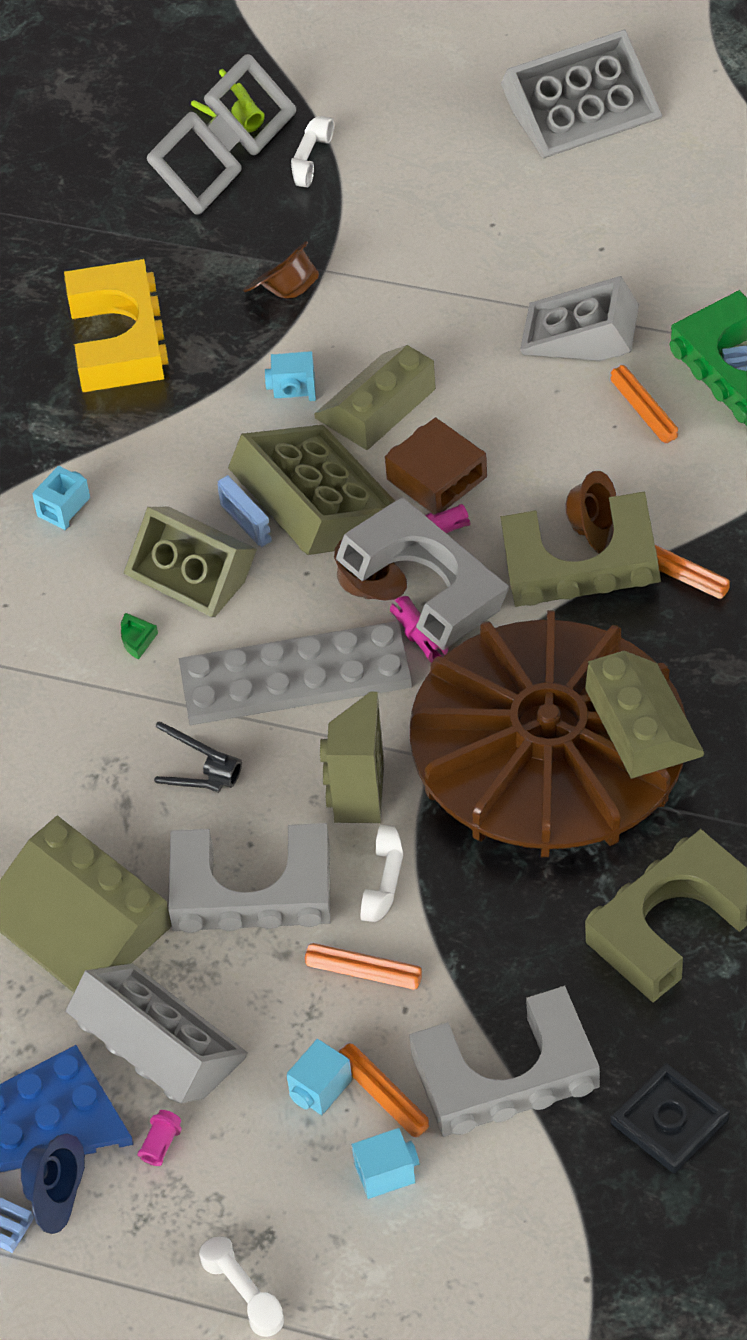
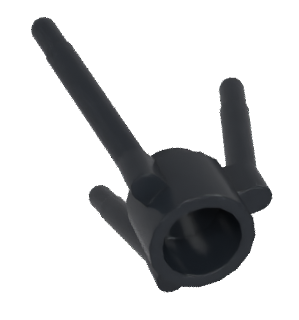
M159 721L156 723V728L208 756L203 767V774L208 775L209 779L156 776L154 778L155 783L207 788L218 793L222 785L230 788L235 785L242 768L241 759L218 752Z

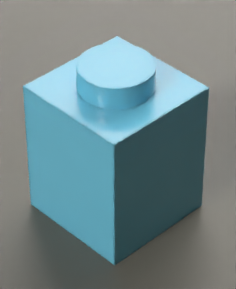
M316 1039L287 1072L291 1099L301 1108H311L320 1115H323L352 1081L350 1059L319 1039Z
M400 1128L351 1144L354 1165L368 1199L415 1183L414 1166L420 1165L419 1158L413 1142L404 1141Z

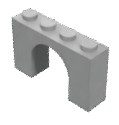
M403 497L345 533L336 557L342 565L361 581L396 561H414L436 571L445 581L447 589L425 603L416 628L442 650H445L499 612L509 589L505 582Z
M327 823L288 825V862L286 869L274 884L255 892L232 891L222 886L213 877L214 851L210 829L172 830L170 832L168 910L173 931L194 933L199 930L209 929L234 931L239 928L252 927L274 929L279 926L301 925L304 927H314L319 924H331L330 843Z
M565 986L526 998L527 1020L541 1055L529 1071L512 1079H490L474 1072L464 1061L449 1022L409 1034L411 1055L443 1137L451 1134H466L476 1126L492 1121L504 1122L515 1114L530 1109H545L555 1101L571 1096L582 1097L592 1092L593 1089L600 1087V1066Z

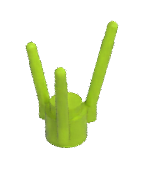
M224 69L219 70V74L222 77L227 73ZM235 83L230 89L238 98V101L232 107V114L247 132H253L262 125L265 115L256 106L243 85ZM195 100L191 102V105L212 117L216 116L208 106Z

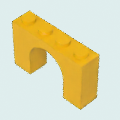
M141 259L65 271L67 296L72 319L115 313L129 316L136 321L132 328L117 337L74 344L82 392L163 380L162 365H168L169 363L166 345H158V341L165 339L162 321H154L155 316L161 315L158 297L150 296V293L157 291L154 273L146 272L145 260Z

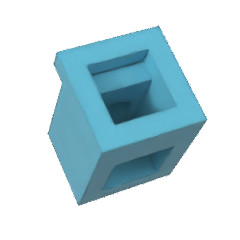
M312 351L271 354V369H265L266 390H273L274 398L309 396V401H316Z
M59 465L32 493L37 516L64 530L70 526V519L90 499L87 479L80 473L71 472Z

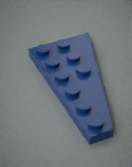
M77 1045L0 1084V1173L20 1169L24 1158L32 1148L49 1143L61 1134L68 1133L76 1136L83 1146L85 1155L97 1153L96 1148L118 1144L119 1148L134 1145L132 1136Z

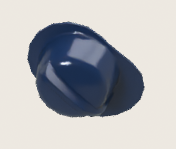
M68 1133L58 1135L49 1143L32 1148L24 1158L21 1167L20 1179L23 1193L32 1202V1211L37 1225L43 1232L49 1234L61 1232L67 1225L85 1169L83 1146L76 1136Z

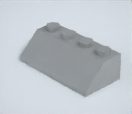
M133 963L85 970L66 1009V1012L78 1021L77 1024L81 1029L95 1034L106 1043V1048L111 1053L124 1057L135 1066V1071L140 1076L153 1080L164 1089V1094L169 1099L178 1103L206 1098L245 1060L248 1054L247 1051Z

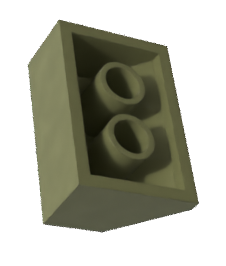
M409 345L385 352L315 412V419L365 450H368L436 389L434 360Z
M169 506L147 507L123 574L210 617H216L245 583L257 549Z
M627 651L617 652L588 661L585 689L631 779L704 756V751L657 663Z
M370 691L330 721L328 724V738L320 740V762H323V785H326V808H333L334 823H381L384 751L378 692Z

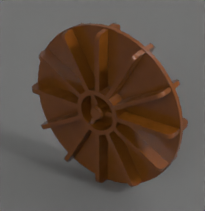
M547 610V620L515 622L494 628L490 621L482 623L480 625V634L464 641L444 657L438 656L432 661L430 665L431 671L423 681L412 707L410 747L414 764L425 785L427 796L430 800H436L459 822L473 829V838L480 842L487 836L508 844L541 848V857H549V849L579 847L603 840L610 846L618 843L620 833L634 827L647 818L656 808L663 807L666 804L669 793L677 782L684 763L631 779L585 689L588 661L621 651H627L650 661H655L637 646L621 638L620 627L613 624L606 631L586 624L555 620V610ZM658 663L662 674L685 715L679 694L669 679L670 671L664 663Z

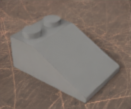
M622 276L529 303L520 351L523 355L596 361L622 356L632 350L639 304Z

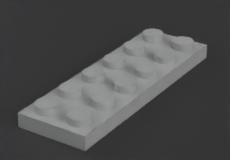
M398 621L179 658L190 725L365 696L370 691L383 693L412 688L410 671Z

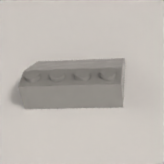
M625 29L508 68L501 82L512 112L543 159L662 118L661 111Z

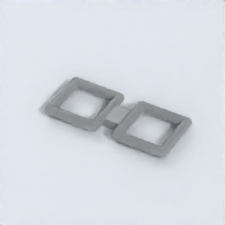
M250 54L244 55L205 95V103L216 115L207 125L196 113L189 112L147 155V161L194 214H201L241 172V164L229 152L238 142L242 144L249 154L256 155L296 113V106ZM247 70L281 109L255 138L247 132L220 100ZM191 128L226 167L198 198L163 159Z

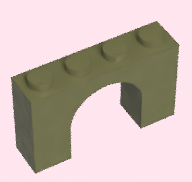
M645 491L609 497L614 526L613 538L603 552L583 561L561 560L551 555L544 548L536 510L500 516L510 586L515 607L533 606L542 602L573 599L577 596L595 593H608L613 590L635 586L644 587L661 582Z
M701 829L690 838L685 837L681 839L669 855L661 861L656 860L652 862L644 875L635 882L622 886L615 898L605 906H598L593 909L585 921L586 943L652 1002L656 1001L682 979L683 957L661 939L645 921L647 913L655 905L675 897L693 898L710 906L739 932L747 926V868Z

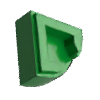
M125 613L121 620L122 643L129 654L140 659L157 636V625Z

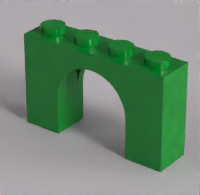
M738 290L672 324L669 346L674 357L678 360L681 359L691 369L694 377L699 381L702 380L711 389L714 397L719 402H723L733 412L736 420L747 426V371L734 368L721 358L722 349L732 348L747 341V297Z

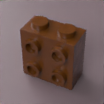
M437 417L433 418L426 425L418 427L413 435L400 445L391 448L388 454L385 455L387 480L434 515L445 511L487 478L486 453Z

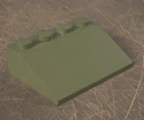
M323 424L242 433L228 466V469L238 478L240 483L248 489L258 500L259 504L267 510L279 526L287 532L307 555L335 551V547L343 539L345 533L395 502L388 492Z
M58 815L27 841L0 879V933L73 993L85 970L131 964L172 927L167 901Z

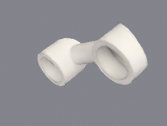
M317 116L307 125L303 139L294 158L291 159L292 174L296 186L308 188L311 185L314 164L312 161H307L315 142L330 143L334 131L333 118Z
M380 824L378 829L376 855L386 856L387 859L379 891L369 889L364 891L361 903L362 921L377 922L381 920L389 911L394 900L403 858V848L397 829L390 825Z
M218 1236L207 1240L201 1246L199 1252L203 1268L212 1274L224 1273L248 1303L247 1312L250 1327L257 1335L268 1337L278 1333L284 1324L280 1302L275 1296L267 1292H260L235 1260L233 1245L229 1238Z

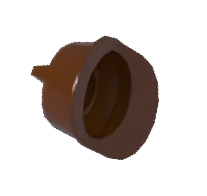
M308 241L300 245L286 260L255 279L242 291L247 292L260 284L282 298L297 297L306 291L319 276L318 270L304 251Z
M592 471L586 475L582 484L570 490L566 498L565 507L568 521L573 530L579 535L586 536L591 547L600 554L608 547L613 538L614 526L609 497L616 496L613 482L607 474L602 471Z
M342 540L339 541L335 547L334 559L338 566L337 579L340 586L346 592L365 599L383 601L394 600L404 594L407 589V579L394 562L361 581L336 559Z

